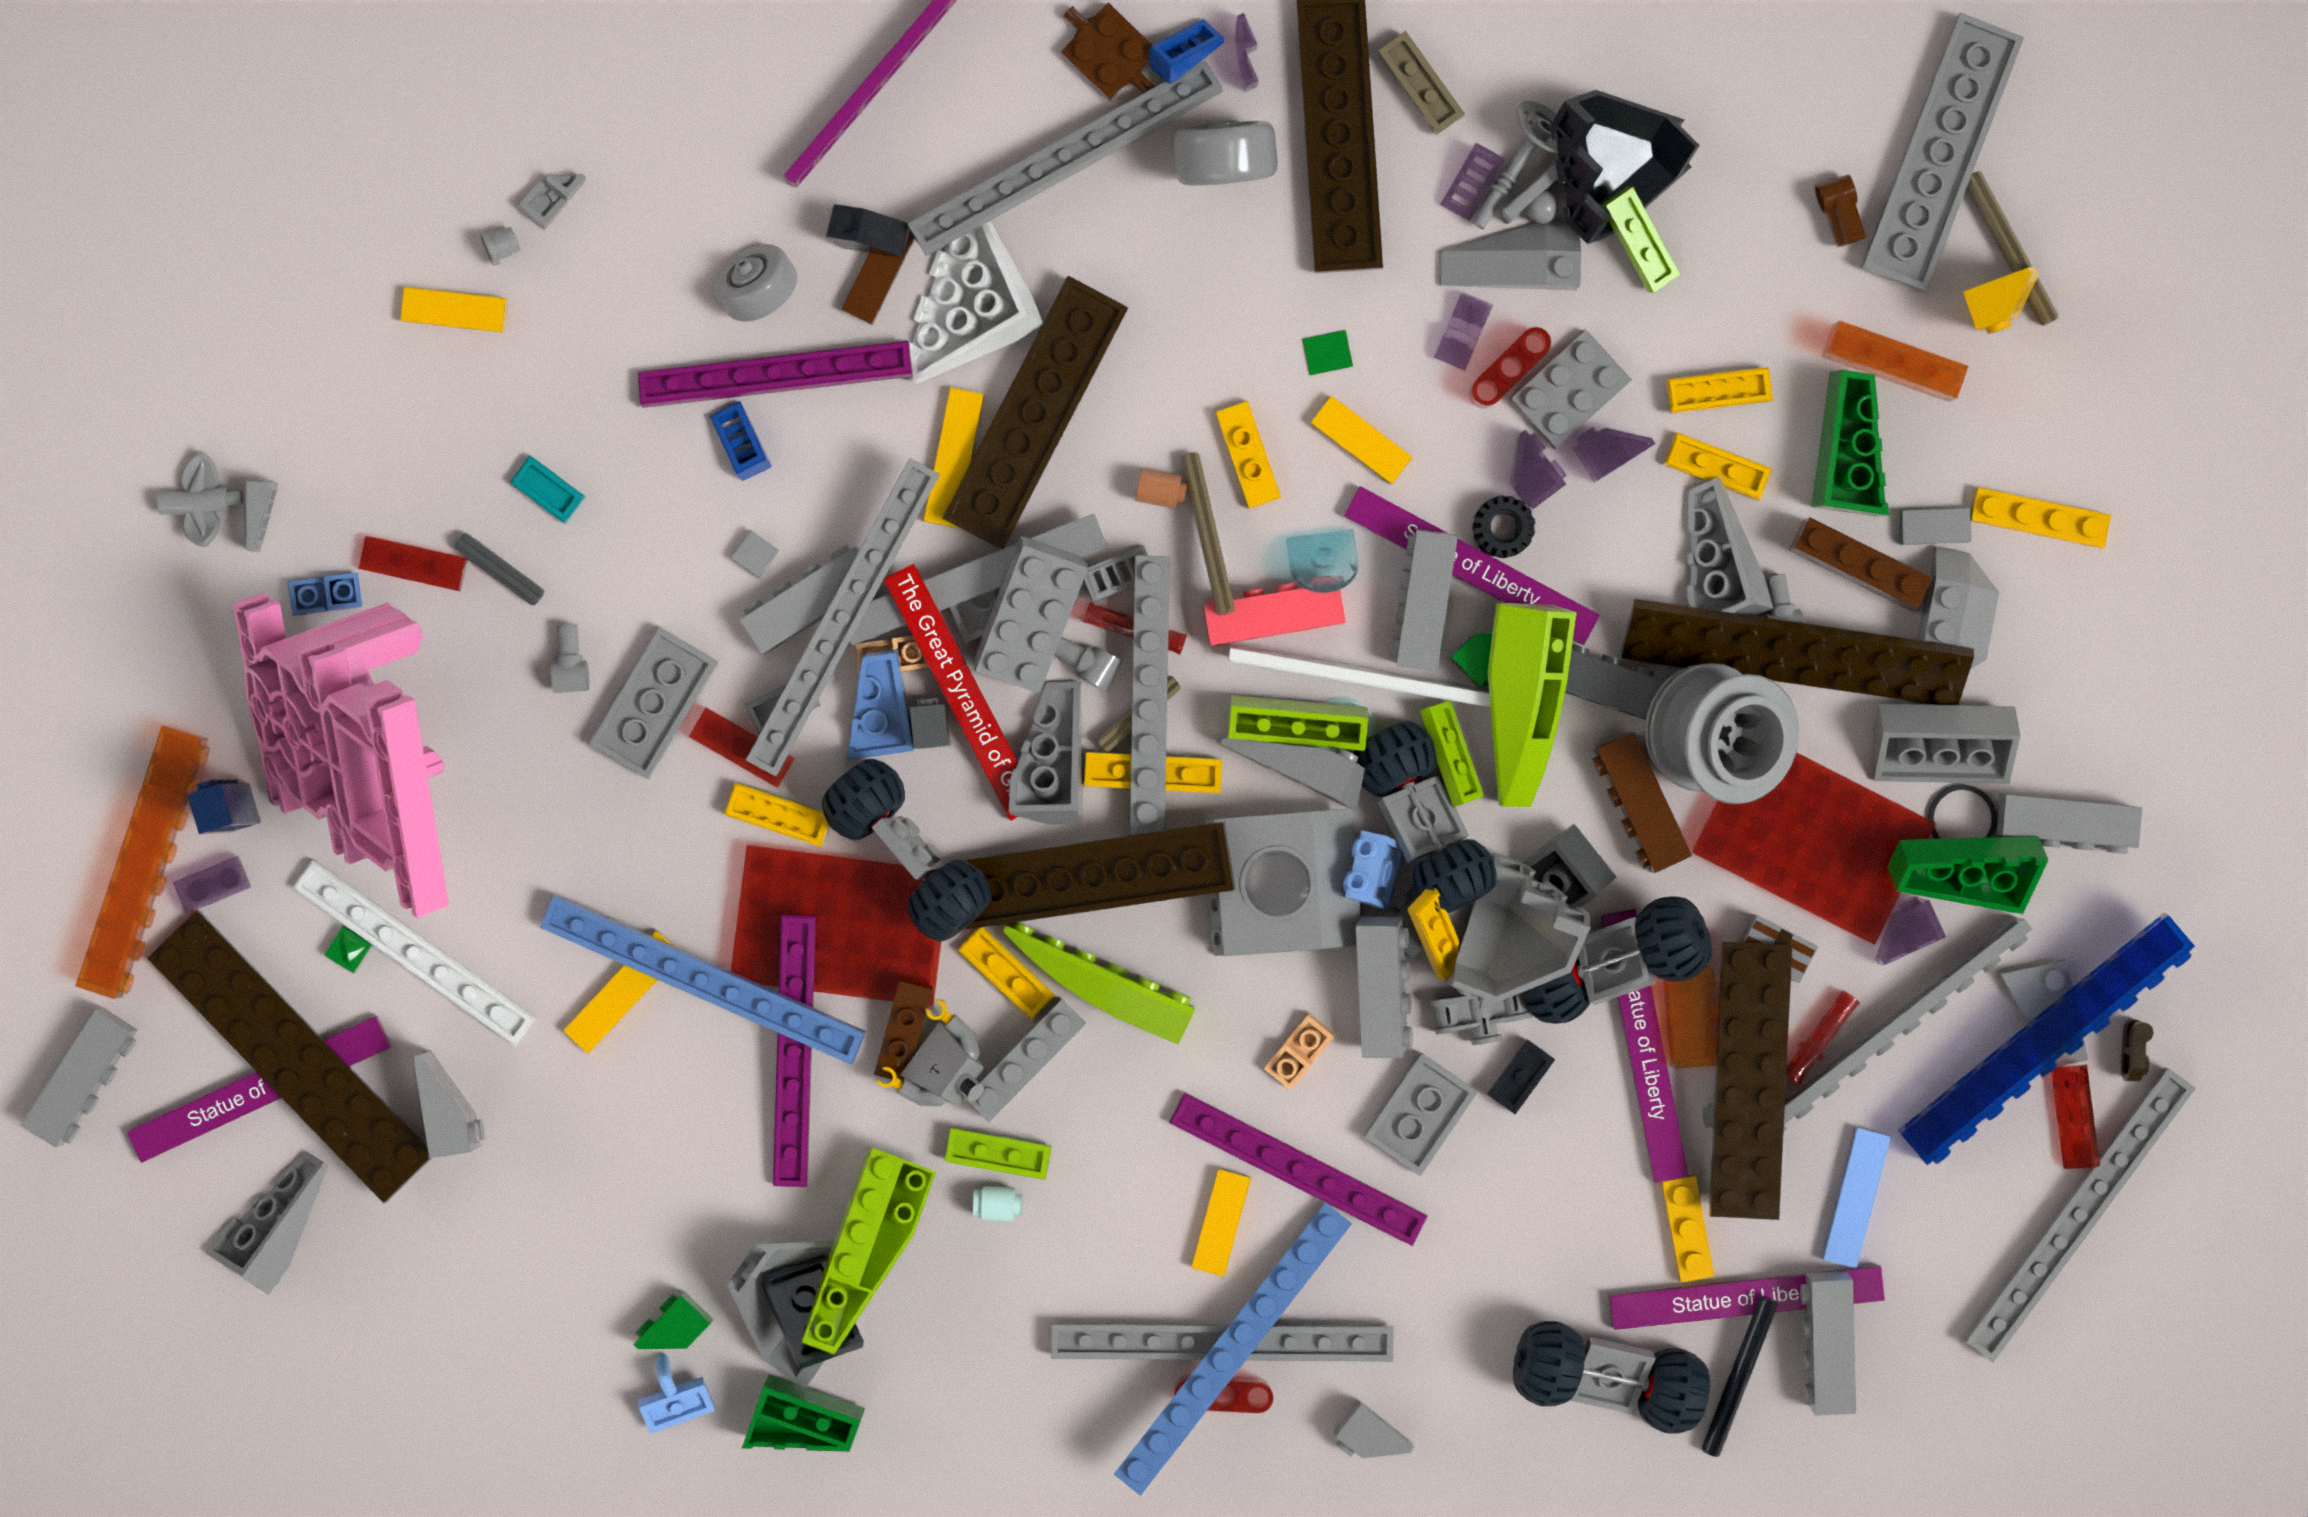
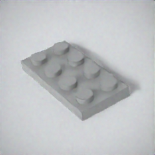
M659 627L589 745L646 779H650L719 662Z

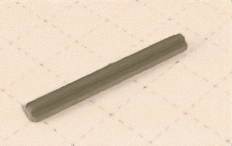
M1976 171L1972 173L1967 189L2011 271L2014 273L2028 267H2033L1982 172ZM2037 278L2027 300L2038 321L2044 326L2055 321L2058 318V313L2040 279Z
M1197 452L1187 453L1181 459L1216 612L1218 615L1230 614L1234 612L1235 606L1200 455Z

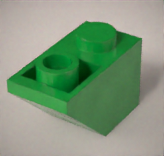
M1491 633L1473 634L1449 657L1476 687H1480L1483 683L1489 687L1488 663L1492 640Z
M685 1291L679 1298L673 1293L659 1307L663 1314L655 1322L649 1318L635 1332L640 1338L633 1345L637 1349H687L714 1319Z

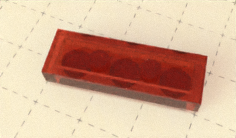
M365 536L358 569L461 592L468 558Z
M705 707L689 735L690 738L777 788L781 785L796 759L788 754L777 776L746 761V758L758 736L708 707Z
M2087 1064L2050 1067L2063 1169L2100 1166Z

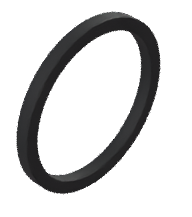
M1956 785L1943 790L1933 800L1928 813V825L1934 839H1941L1934 825L1935 809L1944 796L1957 790L1972 791L1985 800L1991 812V826L1985 838L1994 835L1997 826L1996 808L1990 797L1982 790L1969 785Z

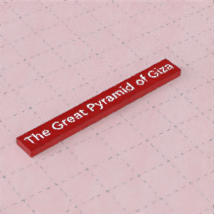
M912 563L885 577L884 581L1009 820L1012 821L1019 817L1009 813L1010 778L1013 770L1017 767L1018 761L915 564Z

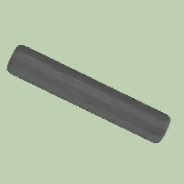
M464 533L458 538L454 546L455 549L530 605L535 606L541 600L545 591L535 582L470 534Z

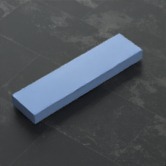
M1858 1127L1855 1128L1822 1255L1823 1260L1857 1269L1891 1136Z

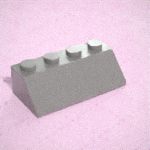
M1878 704L1874 725L1873 780L2010 784L2021 736L2015 706Z

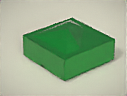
M342 926L326 951L325 956L351 973H356L373 945L346 926Z

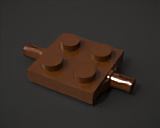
M1109 2L1095 16L1088 20L1074 6L1068 10L1078 20H1075L1068 12L1063 15L1077 31L1074 39L1061 51L1062 54L1110 100L1122 88L1132 83L1143 94L1148 90L1142 83L1150 90L1156 87L1142 74L1146 63L1149 61V49L1153 45Z

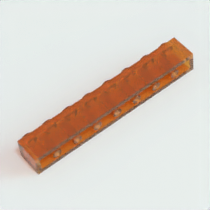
M161 726L75 987L112 999L122 998L124 993H129L134 981V974H131L134 961L140 960L145 948V942L141 941L145 928L149 929L152 926L156 915V910L152 909L156 896H161L166 885L167 877L163 876L166 865L173 862L178 846L174 844L177 832L184 829L188 819V812L185 811L188 802L187 794L197 791L195 785L199 784V779H196L199 766H204L209 756L210 747L206 746L209 738L172 726Z

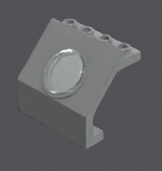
M1352 808L1203 820V824L1225 821L1235 890L1209 894L1208 904L1211 912V941L1214 956L1305 951L1357 945L1356 925L1361 918L1360 903L1346 898V891L1343 888L1345 876L1348 871L1352 870L1355 859L1352 857V848L1355 842Z

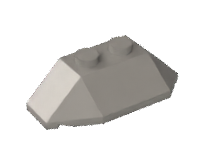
M1935 547L1929 575L1932 577V581L1926 591L1917 640L1974 648L1972 669L1987 659L1999 591L1970 553Z

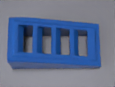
M1201 19L1150 47L1149 65L1166 83L1171 84L1224 43V37L1204 19ZM1200 35L1206 41L1201 42L1197 36Z
M741 401L710 416L735 473L742 481L772 467ZM740 416V422L724 429L723 424ZM746 429V434L732 441L729 440V437ZM752 442V447L736 454V449ZM758 455L757 457H755V458H753V459H751V460H749V461H747V462L741 464V462L746 461V460H748V459H750V458H752V457Z

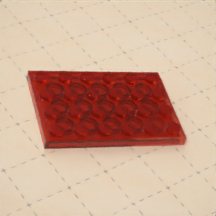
M1796 752L1793 763L1784 779L1764 797L1743 804H1728L1717 800L1691 853L1875 945L1901 892H1896L1887 868L1899 840L1929 839L1936 823Z
M747 845L731 972L760 985L779 987L781 915H816L814 992L894 1002L900 977L933 986L928 1005L933 1007L942 941L928 938L917 930L909 916L907 907L910 895L923 882V879L916 880L902 864Z

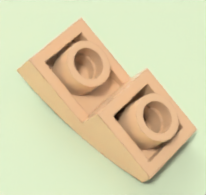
M913 635L854 645L858 677L860 676L863 654L897 649L901 672L929 668V665Z
M1309 1012L1270 1059L1264 1070L1291 1090L1310 1068L1313 1061L1334 1038L1336 1033Z

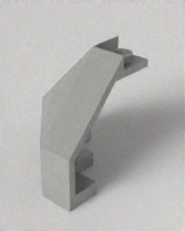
M1498 853L1493 855L1497 871L1496 885L1492 891L1476 900L1473 904L1448 985L1455 987L1463 995L1469 997L1479 996V1010L1571 973L1590 930V914L1582 907H1576L1575 910L1565 903L1567 896L1550 882H1544V884L1538 882L1533 878L1536 871L1527 864Z
M834 1241L755 1244L727 1283V1286L762 1359L805 1389L824 1361L798 1370L760 1281L762 1276L823 1255L828 1260Z

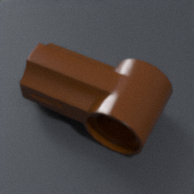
M1847 174L1815 184L1816 198L1821 211L1827 215L1836 247L1846 246L1865 239L1866 235L1856 206L1858 202L1857 192L1851 176Z

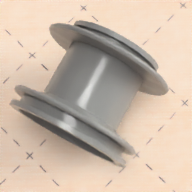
M1708 663L1692 665L1681 669L1661 685L1653 697L1647 712L1645 740L1648 753L1655 766L1667 779L1677 786L1690 791L1704 792L1711 798L1723 803L1743 804L1764 797L1784 779L1797 752L1799 723L1790 697L1774 681L1760 675L1742 674L1738 670L1724 664Z

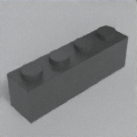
M1572 644L1565 693L1646 720L1651 701L1665 681L1654 678L1653 670L1637 665L1634 666L1633 670L1621 667L1622 660L1603 654L1602 658L1598 659L1588 655L1590 649Z

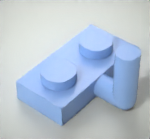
M660 1354L656 1357L657 1377L662 1391L638 1400L639 1410L650 1433L715 1411L714 1401L703 1377L675 1386L671 1377L669 1357L666 1354Z

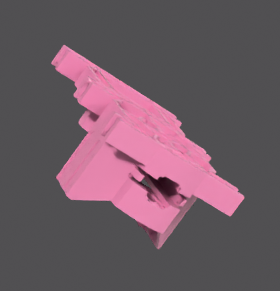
M265 592L232 603L244 663L247 702L259 743L269 802L275 806L280 805V810L284 814L303 807L318 820L327 817L333 852L336 855L345 853L344 860L349 865L368 858L385 872L394 869L400 905L405 909L412 908V914L418 918L448 906L428 778L444 771V762L431 748L422 746L415 699L409 695L403 696L402 690L389 680L375 684L368 671L417 653L420 642L423 639L422 630L418 622L411 620L399 609H395L387 602L286 638L280 603L276 600L269 601V596Z

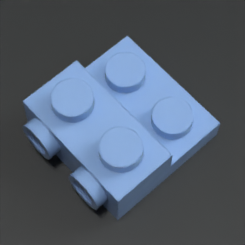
M1362 830L1360 838H1356L1353 844L1352 857L1355 859L1352 870L1347 872L1344 879L1345 897L1355 902L1370 905L1376 909L1389 911L1403 852L1396 840L1385 835Z

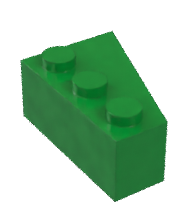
M768 1374L741 1449L774 1447V1450L806 1448V1451L850 1452L865 1408L807 1387L804 1389L796 1383Z

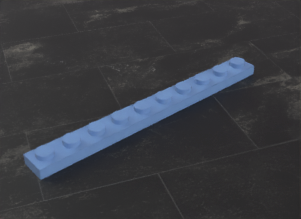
M558 895L552 896L540 927L848 1064L854 1063L866 1031Z
M1326 1202L1113 1475L1141 1496L1346 1233L1352 1225L1350 1221Z

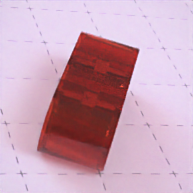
M1539 327L1526 330L1472 384L1469 392L1472 403L1478 408L1483 409L1495 405L1547 354L1551 347V337L1548 332ZM1532 335L1538 336L1543 342L1542 351L1538 353L1529 351L1525 343L1526 338ZM1511 359L1518 364L1519 372L1516 376L1509 377L1503 373L1501 365L1504 360ZM1482 383L1490 384L1495 391L1494 398L1489 401L1482 400L1477 394L1478 385Z
M1191 1374L1183 1375L1176 1381L1174 1396ZM1233 1377L1227 1384L1233 1391L1231 1399L1226 1402H1220L1216 1399L1207 1411L1263 1413L1273 1403L1272 1388L1267 1381L1261 1378ZM1256 1387L1263 1388L1267 1392L1266 1399L1258 1404L1252 1403L1248 1399L1249 1392Z

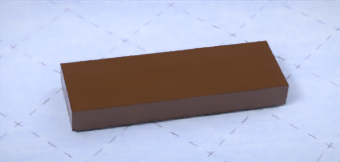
M911 231L909 232L903 258L875 253L868 254L841 309L842 311L873 326L914 243L915 238Z

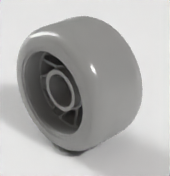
M1237 120L1212 122L1207 123V125L1180 129L1176 131L1173 137L1175 173L1178 181L1183 185L1202 186L1253 181L1271 177L1277 171L1278 160L1275 131L1272 124L1267 121L1238 122Z

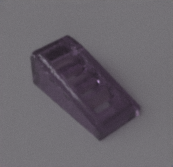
M1475 143L1440 205L1470 222L1505 159L1484 146ZM1477 156L1493 166L1492 170L1490 171L1473 161L1474 158ZM1468 169H1471L1485 177L1486 180L1482 183L1466 174ZM1461 181L1479 190L1477 196L1460 187ZM1454 193L1472 202L1470 208L1452 199Z

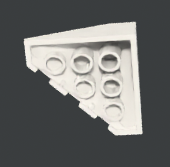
M991 221L947 244L944 252L937 250L929 273L930 276L935 277L928 297H921L913 320L919 323L913 343L909 342L913 381L918 384L1012 344L1043 325V320L1035 301Z

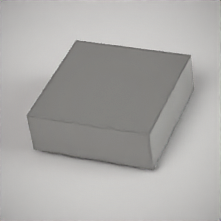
M751 530L731 558L760 578L779 550Z

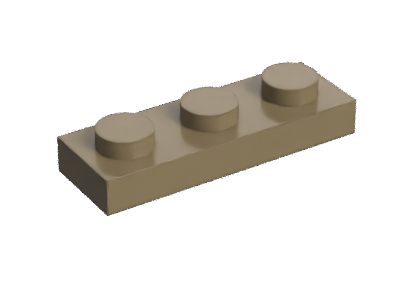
M1406 31L1378 50L1377 53L1436 136L1464 117L1465 113Z

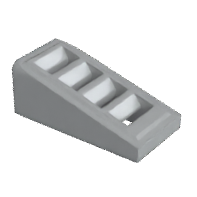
M246 481L245 549L248 551L260 552L278 489V483Z
M1144 545L1088 567L1084 581L1093 603L1135 586V567L1131 558L1135 557V555L1148 556ZM1125 561L1132 578L1129 581H1125L1119 566L1121 562ZM1111 566L1119 582V585L1114 587L1106 571ZM1097 572H1100L1107 588L1101 592L1093 575Z

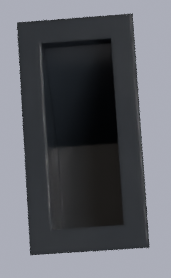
M834 204L826 237L843 249L903 258L910 230L906 222L864 208Z

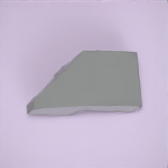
M582 173L565 177L546 175L545 180H540L518 204V209L545 230L585 182L586 176Z

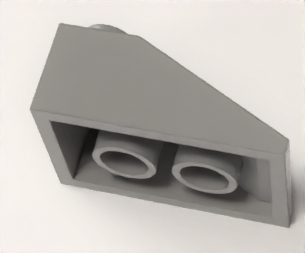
M425 1051L414 1055L413 1060L429 1159L468 1153L480 1147V1140L485 1139L482 1120H477L476 1112L432 1051Z

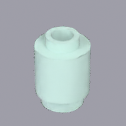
M983 1186L982 1190L974 1189L973 1217H981V1221L1014 1222V1216L1021 1215L1022 1195H1016L1015 1188Z

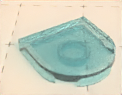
M1353 529L1286 537L1291 575L1295 582L1304 589L1318 593L1334 592L1346 587L1355 578L1358 572V554Z

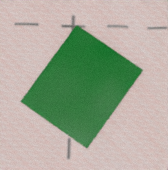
M1346 330L1302 339L1310 375L1353 367Z

